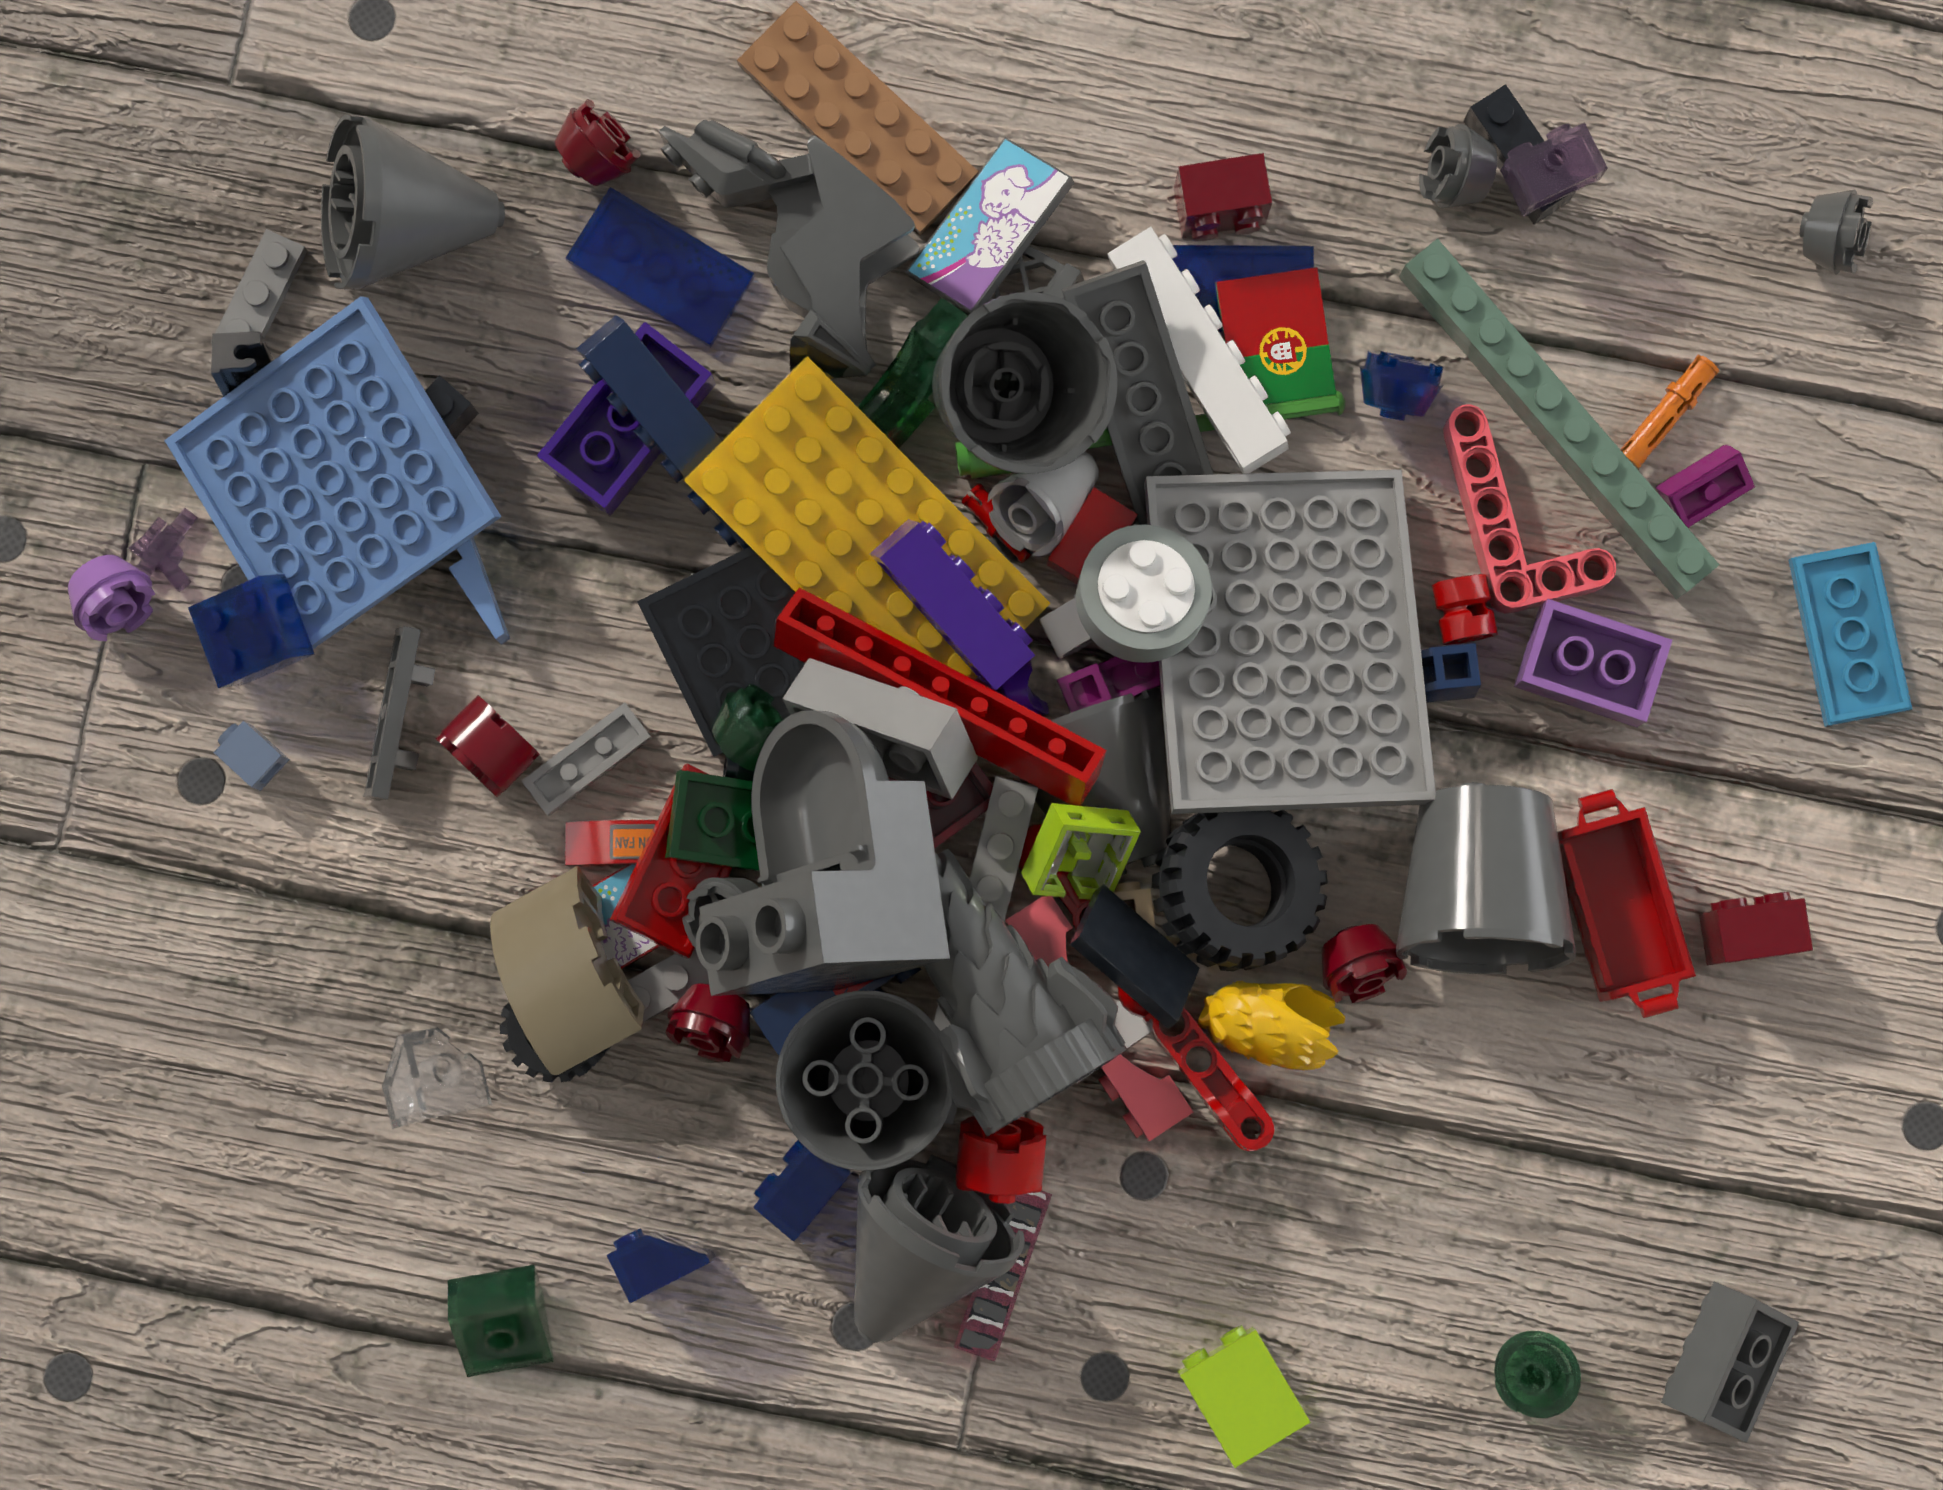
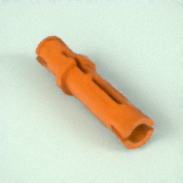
M1698 354L1684 374L1676 382H1671L1665 389L1666 395L1661 399V402L1652 410L1628 442L1620 449L1638 470L1679 418L1687 410H1692L1698 403L1697 397L1720 372L1718 367L1705 356Z

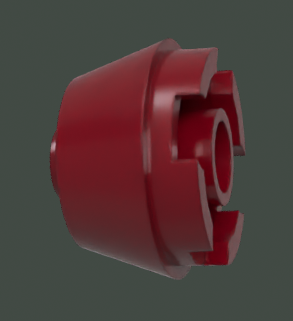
M587 99L578 108L570 109L555 139V145L563 157L562 162L570 173L577 178L582 177L593 186H599L630 173L631 165L640 158V152L636 149L630 151L625 144L631 138L627 131L609 112L599 116L592 110L595 107L594 102Z
M1376 924L1347 927L1328 940L1321 949L1323 987L1331 992L1336 1003L1341 1001L1343 996H1349L1352 1003H1358L1386 992L1383 984L1396 976L1397 980H1403L1407 975V969L1403 959H1399L1396 956L1397 944Z
M693 984L668 1012L669 1023L665 1034L676 1045L680 1044L682 1039L686 1040L690 1045L699 1049L698 1056L720 1062H730L732 1055L740 1058L743 1048L748 1047L750 1044V1005L739 995L711 996L709 984Z

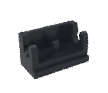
M261 332L212 333L211 374L223 397L273 361V357Z

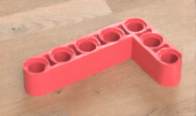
M1467 404L1457 407L1446 420L1443 434L1481 574L1487 575L1491 606L1504 614L1515 613L1539 607L1547 599L1558 602L1594 593L1606 586L1615 576L1616 562L1608 551L1600 548L1588 549L1527 565L1487 418L1484 412L1477 406ZM1459 418L1470 420L1475 426V435L1466 437L1459 434L1455 428V420ZM1470 459H1477L1483 462L1487 471L1486 476L1476 478L1469 474L1466 469V462ZM1481 500L1492 501L1498 509L1497 517L1487 519L1480 515L1477 507L1478 502ZM1490 542H1503L1509 550L1508 559L1497 560L1491 556L1489 552ZM1585 561H1595L1601 566L1603 570L1601 580L1594 581L1586 576L1584 572ZM1552 571L1560 577L1562 586L1559 591H1551L1544 586L1542 582L1543 572ZM1512 582L1517 585L1520 590L1519 601L1510 602L1503 598L1500 593L1501 583Z

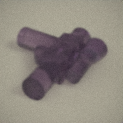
M184 507L175 520L165 528L164 526L167 523L158 517L145 534L128 547V549L142 559L136 568L146 573L149 577L155 570H160L177 592L184 590L191 583V580L178 566L184 554L179 544L198 517Z

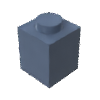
M242 721L239 726L234 723L228 727L218 739L220 746L213 752L251 788L259 791L290 760L253 725Z

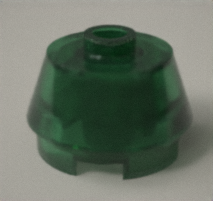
M749 684L744 690L741 687L736 692H729L712 726L714 738L723 753L731 761L750 771H755L764 743L774 728L783 721L778 711L770 705L774 698L753 684Z
M1543 1331L1521 1332L1508 1339L1497 1354L1494 1367L1495 1386L1503 1402L1513 1411L1534 1418H1550L1566 1411L1577 1398L1581 1386L1580 1367L1572 1349L1558 1337Z

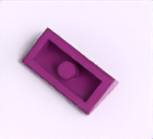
M1729 445L1721 446L1656 486L1658 494L1688 528L1755 488L1741 452Z

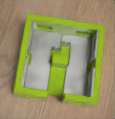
M1051 803L1021 874L1033 895L1064 897L1066 891L1056 875L1057 871L1069 872L1067 878L1079 899H1091L1094 891L1103 884L1114 892L1141 831L1128 810Z

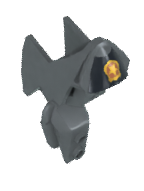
M714 120L701 121L694 129V134L689 138L666 126L660 129L659 133L664 143L661 151L676 168L683 164L692 173L693 176L689 178V181L704 198L712 195L722 206L727 208L773 199L775 202L778 218L776 232L771 235L767 272L774 290L787 308L804 318L790 340V372L808 356L829 379L866 377L876 365L867 351L865 326L867 288L869 284L919 254V245L908 235L915 228L912 218L895 199L815 135H812L808 140V154L778 161L772 155L759 148L757 142Z

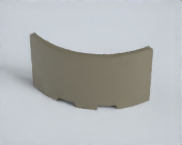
M578 866L492 914L490 921L491 943L504 991L524 1034L552 1075H559L642 1030L645 1006L629 984L617 959H607L601 941L608 938L602 914V897Z

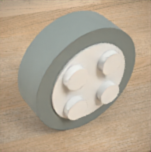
M1133 525L1120 528L1102 538L1092 548L1084 562L1076 589L1078 616L1090 638L1103 650L1118 658L1142 663L1167 659L1186 648L1198 634L1211 603V577L1199 551L1178 533L1154 525Z

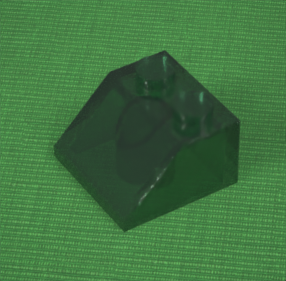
M535 1265L448 1280V1322L467 1377L554 1362L544 1294Z

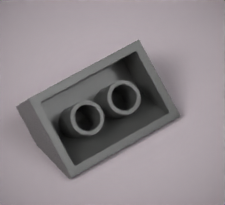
M1714 1281L1709 1293L1701 1303V1312L1694 1328L1685 1339L1683 1353L1676 1369L1667 1380L1665 1394L1661 1403L1747 1443L1799 1322L1755 1298Z

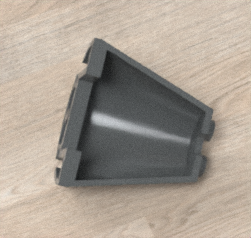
M1161 689L1142 691V696L1134 698L1133 694L1130 693L1051 720L1107 750L1100 775L1081 806L1128 810L1141 833L1126 865L1139 860L1142 861L1144 868L1156 864L1155 860L1158 852L1168 846L1166 838L1171 834L1168 768ZM1018 777L1021 782L1031 784V783H1029V782L1023 780L1022 778ZM1038 788L1035 801L1045 815L1051 803L1070 805ZM1126 867L1124 868L1121 876L1127 874Z

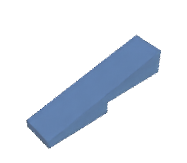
M472 537L457 548L462 559L450 566L449 570L494 638L502 645L510 639L474 537Z

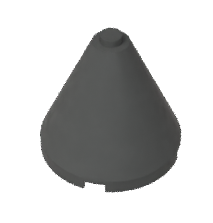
M345 114L337 122L326 156L327 162H334L330 185L322 184L321 197L323 256L328 277L340 278L342 283L335 282L334 287L336 289H362L489 237L496 232L497 227H502L505 219V206L502 201L498 200V196L494 191L367 116Z
M931 1155L926 1164L908 1159L888 1168L864 1170L859 1175L854 1323L858 1328L859 1334L870 1342H888L1005 1274L1014 1266L1024 1248L1023 1231L1018 1230L1015 1235L1009 1224L1015 1215L1007 1204L992 1202L989 1199V1194L958 1189L955 1184L957 1165L940 1157Z

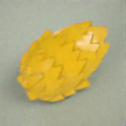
M1236 981L1224 986L1214 995L1204 999L1205 1006L1198 1019L1199 1027L1207 1029L1214 1043L1219 1042L1232 1053L1244 1055L1248 1060L1252 1057L1269 1067L1275 1065L1291 1070H1315L1324 1066L1325 1060L1333 1058L1339 1052L1335 1045L1326 1038L1330 1036L1331 1026L1345 1023V1015L1335 1008L1334 999L1312 989L1311 986L1293 983H1246L1244 981Z

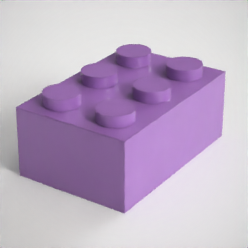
M1547 599L1539 606L1514 687L1637 728L1647 722L1672 639Z

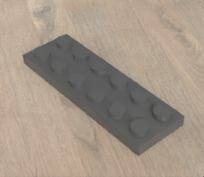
M1142 260L1062 288L1061 290L1066 301L1074 304L1087 314V317L1094 323L1102 336L1106 337L1112 350L1118 382L1116 403L1107 425V430L1133 510L1138 514V525H1147L1144 489L1146 476L1214 474L1147 263Z

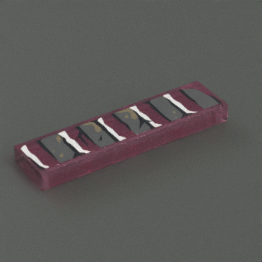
M1040 1191L1038 1193L1016 1195L1015 1202L1007 1204L1015 1214L1009 1223L1015 1235L1018 1230L1024 1233V1248L1014 1266L1008 1272L972 1292L954 1348L995 1362L1052 1197L1051 1193Z

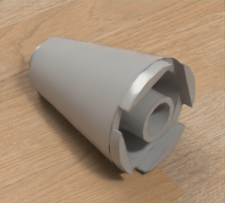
M1084 452L1075 461L1059 469L1035 474L1015 473L999 481L988 494V501L992 499L993 510L989 513V516L999 535L1018 551L1024 548L1036 551L1032 556H1042L1052 552L1060 544L1099 478V470L1094 458Z

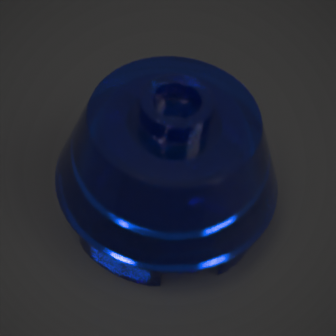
M1368 350L1365 364L1360 366L1363 403L1381 409L1379 415L1390 419L1404 421L1406 415L1424 417L1444 384L1440 383L1444 367L1436 363H1430L1429 366L1422 365L1423 362L1405 355L1380 351V354Z

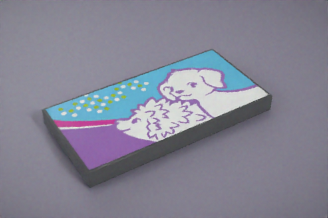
M1005 137L905 272L909 278L970 315L977 308L987 303L1075 184L1072 177Z

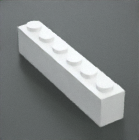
M1149 227L1107 253L1114 270L1142 260L1147 263L1183 379L1242 473L1249 474L1288 450L1286 436L1291 434L1290 429L1278 411L1272 415L1263 403V400L1267 399L1268 395L1257 377L1254 375L1248 379L1240 367L1245 362V359L1234 341L1231 340L1225 343L1219 334L1218 329L1223 327L1214 309L1210 304L1203 308L1195 294L1200 289L1188 269L1180 272L1172 259L1178 255L1165 234L1158 237L1153 228Z

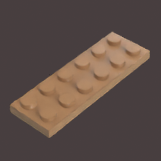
M797 1L737 59L738 65L812 135L825 142L895 199L915 223L914 231L920 236L968 188L979 173L977 169Z

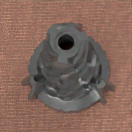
M946 849L939 854H935L950 959L925 965V969L941 995V998L937 999V1003L950 1023L948 1027L939 1032L946 1081L952 1100L957 1107L972 1112L988 1137L1069 1088L1128 1049L1115 1026L1118 1005L1115 1000L1082 971L1071 966L1063 957L1050 963L1049 967L1042 958L1035 960L1017 930L1012 925H1005L991 903L986 905L982 901L955 856L949 849Z

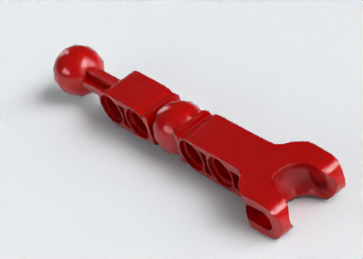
M1042 824L1028 826L1018 869L1021 871L1024 868ZM1057 871L1056 875L1066 891L1065 896L1059 897V899L1072 914L1073 927L1076 931L1080 923V916L1086 910L1090 899H1079L1067 878L1069 872ZM1117 986L1118 998L1122 1006L1130 1014L1143 1018L1145 1024L1152 1023V1032L1155 1038L1183 1073L1235 1146L1248 1152L1257 1151L1267 1146L1272 1140L1275 1131L1271 1117L1215 1048L1185 1008L1183 1009L1180 1017L1184 1022V1030L1176 1037H1169L1161 1031L1157 1019ZM1193 1048L1206 1050L1211 1059L1209 1068L1203 1072L1192 1071L1186 1063V1055L1189 1050ZM1245 1119H1254L1259 1124L1260 1134L1257 1139H1248L1243 1135L1241 1123Z

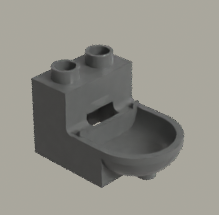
M807 710L796 712L785 718L774 728L764 743L756 764L752 784V817L760 870L758 882L761 883L762 887L699 907L701 924L696 934V952L700 963L708 971L711 996L836 991L950 959L925 781H889L882 758L871 740L857 726L838 714L829 711Z

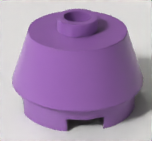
M103 555L88 561L72 575L68 583V594L74 623L79 629L86 631L88 636L94 640L107 641L108 633H113L122 628L127 633H130L142 625L153 612L149 602L151 597L155 595V592L152 589L150 577L119 556Z

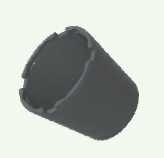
M1021 292L1001 296L985 303L973 311L959 325L937 360L933 374L932 389L935 406L942 421L956 438L977 458L1005 471L1035 474L1056 470L1072 463L1093 443L1097 442L1112 416L1116 403L1118 379L1110 345L1106 337L1102 336L1084 311L1074 304L1050 294ZM1003 375L1002 381H1008L1009 387L1008 391H1002L998 395L999 390H995L994 382L1001 379Z
M1470 782L1464 783L1461 786L1436 790L1435 800L1425 805H1419L1396 945L1397 958L1408 959V956H1410V965L1424 969L1464 974H1507V966L1528 964V971L1539 972L1559 968L1575 960V941L1551 797L1542 792L1523 787Z

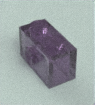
M1585 122L1574 128H1571L1569 123L1564 124L1546 135L1548 140L1535 146L1531 142H1526L1507 153L1509 158L1506 159L1500 171L1523 216L1599 181L1607 171L1608 167Z

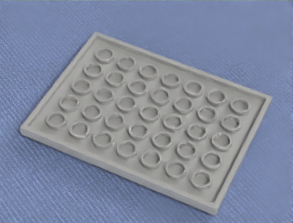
M1402 469L1146 476L1144 489L1147 525L1169 529L1188 540L1203 557L1212 583L1210 607L1194 640L1176 655L1159 661L1171 814L1425 805L1435 800L1436 789Z

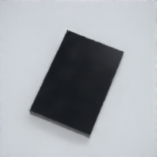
M1103 884L1094 891L1070 944L1155 1019L1169 1029L1179 1021L1200 967Z

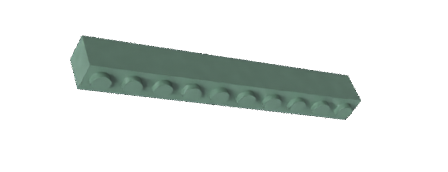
M1438 238L1404 266L1399 275L1400 280L1676 600L1720 565Z

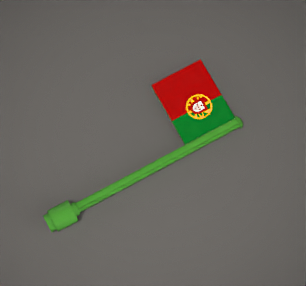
M1314 267L1216 282L1225 343L1231 340L1234 341L1245 359V362L1240 367L1247 378L1250 379L1255 375L1268 395V398L1263 400V403L1272 415L1278 411L1284 420L1333 412L1341 415L1345 410L1346 401L1343 394L1335 388L1318 268ZM1206 414L1195 415L1200 432L1215 430ZM1107 428L1097 442L1093 443L1088 449L1112 446ZM961 442L955 443L960 477L970 475L971 479L1012 473L987 464L971 453Z

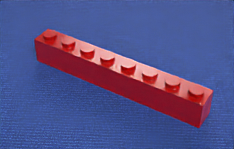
M800 587L777 618L774 647L804 663L811 658L898 689L902 686L910 688L919 696L956 708L978 756L1070 805L1081 806L1100 775L1107 750Z

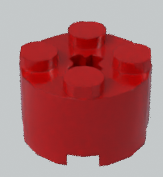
M974 1116L961 1122L958 1143L956 1187L964 1191H979L989 1194V1199L992 1202L1003 1204L1014 1203L1016 1195L1042 1191L1047 1135H1043L1044 1126L1032 1119L1020 1117L987 1137Z

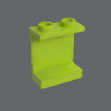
M1242 1325L1221 1336L1219 1339L1223 1345L1207 1353L1205 1348H1201L1184 1358L1182 1363L1185 1367L1178 1371L1234 1468L1311 1423L1256 1329L1251 1327L1245 1331Z

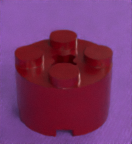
M479 695L436 738L497 798L540 755L528 741Z

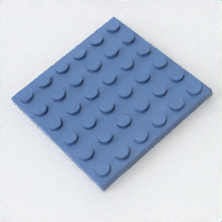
M360 296L164 440L294 657L306 655L501 518L491 498L368 297Z

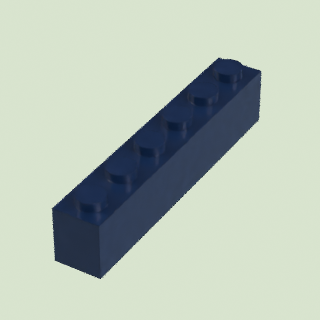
M617 315L576 348L584 358L579 363L581 369L595 385L601 380L612 392L606 399L623 418L628 413L639 425L633 430L634 433L650 451L655 446L661 451L666 459L660 464L676 483L685 479L722 442L721 438L634 331ZM694 491L687 495L703 515L710 511L719 523L714 527V530L729 547L735 543L743 550L750 547Z

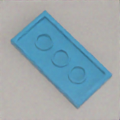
M1876 542L1790 558L1788 560L1824 727L1912 710Z

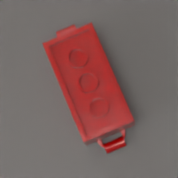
M1613 789L1578 798L1580 809L1577 817V826L1559 831L1558 838L1568 898L1599 1001H1609L1628 996L1634 1005L1640 1009L1644 1019L1679 1008L1677 997L1680 981L1695 977L1696 974L1646 808L1628 811L1622 802L1616 798ZM1614 806L1617 807L1618 815L1586 823L1584 815ZM1670 984L1671 993L1643 1001L1639 1000V992Z

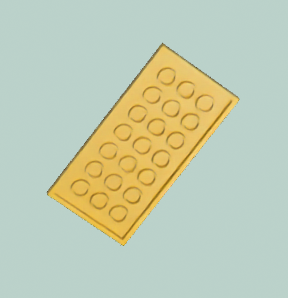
M808 356L683 480L795 592L800 587L973 680L977 678L976 674L870 555L877 546L908 519L919 523L922 521L930 523L946 540V543L941 547L948 556L950 554H953L955 557L959 556L974 572L975 576L970 580L976 588L981 586L984 590L988 589L1003 605L1004 609L999 614L1005 621L1008 618L1013 623L1016 621L1025 630L1050 604L1023 574Z

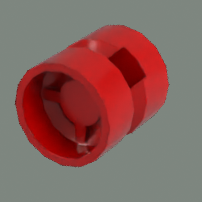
M1486 574L1451 578L1432 585L1436 609L1444 612V616L1439 620L1443 645L1469 643L1498 635L1494 611L1486 607V603L1491 599Z

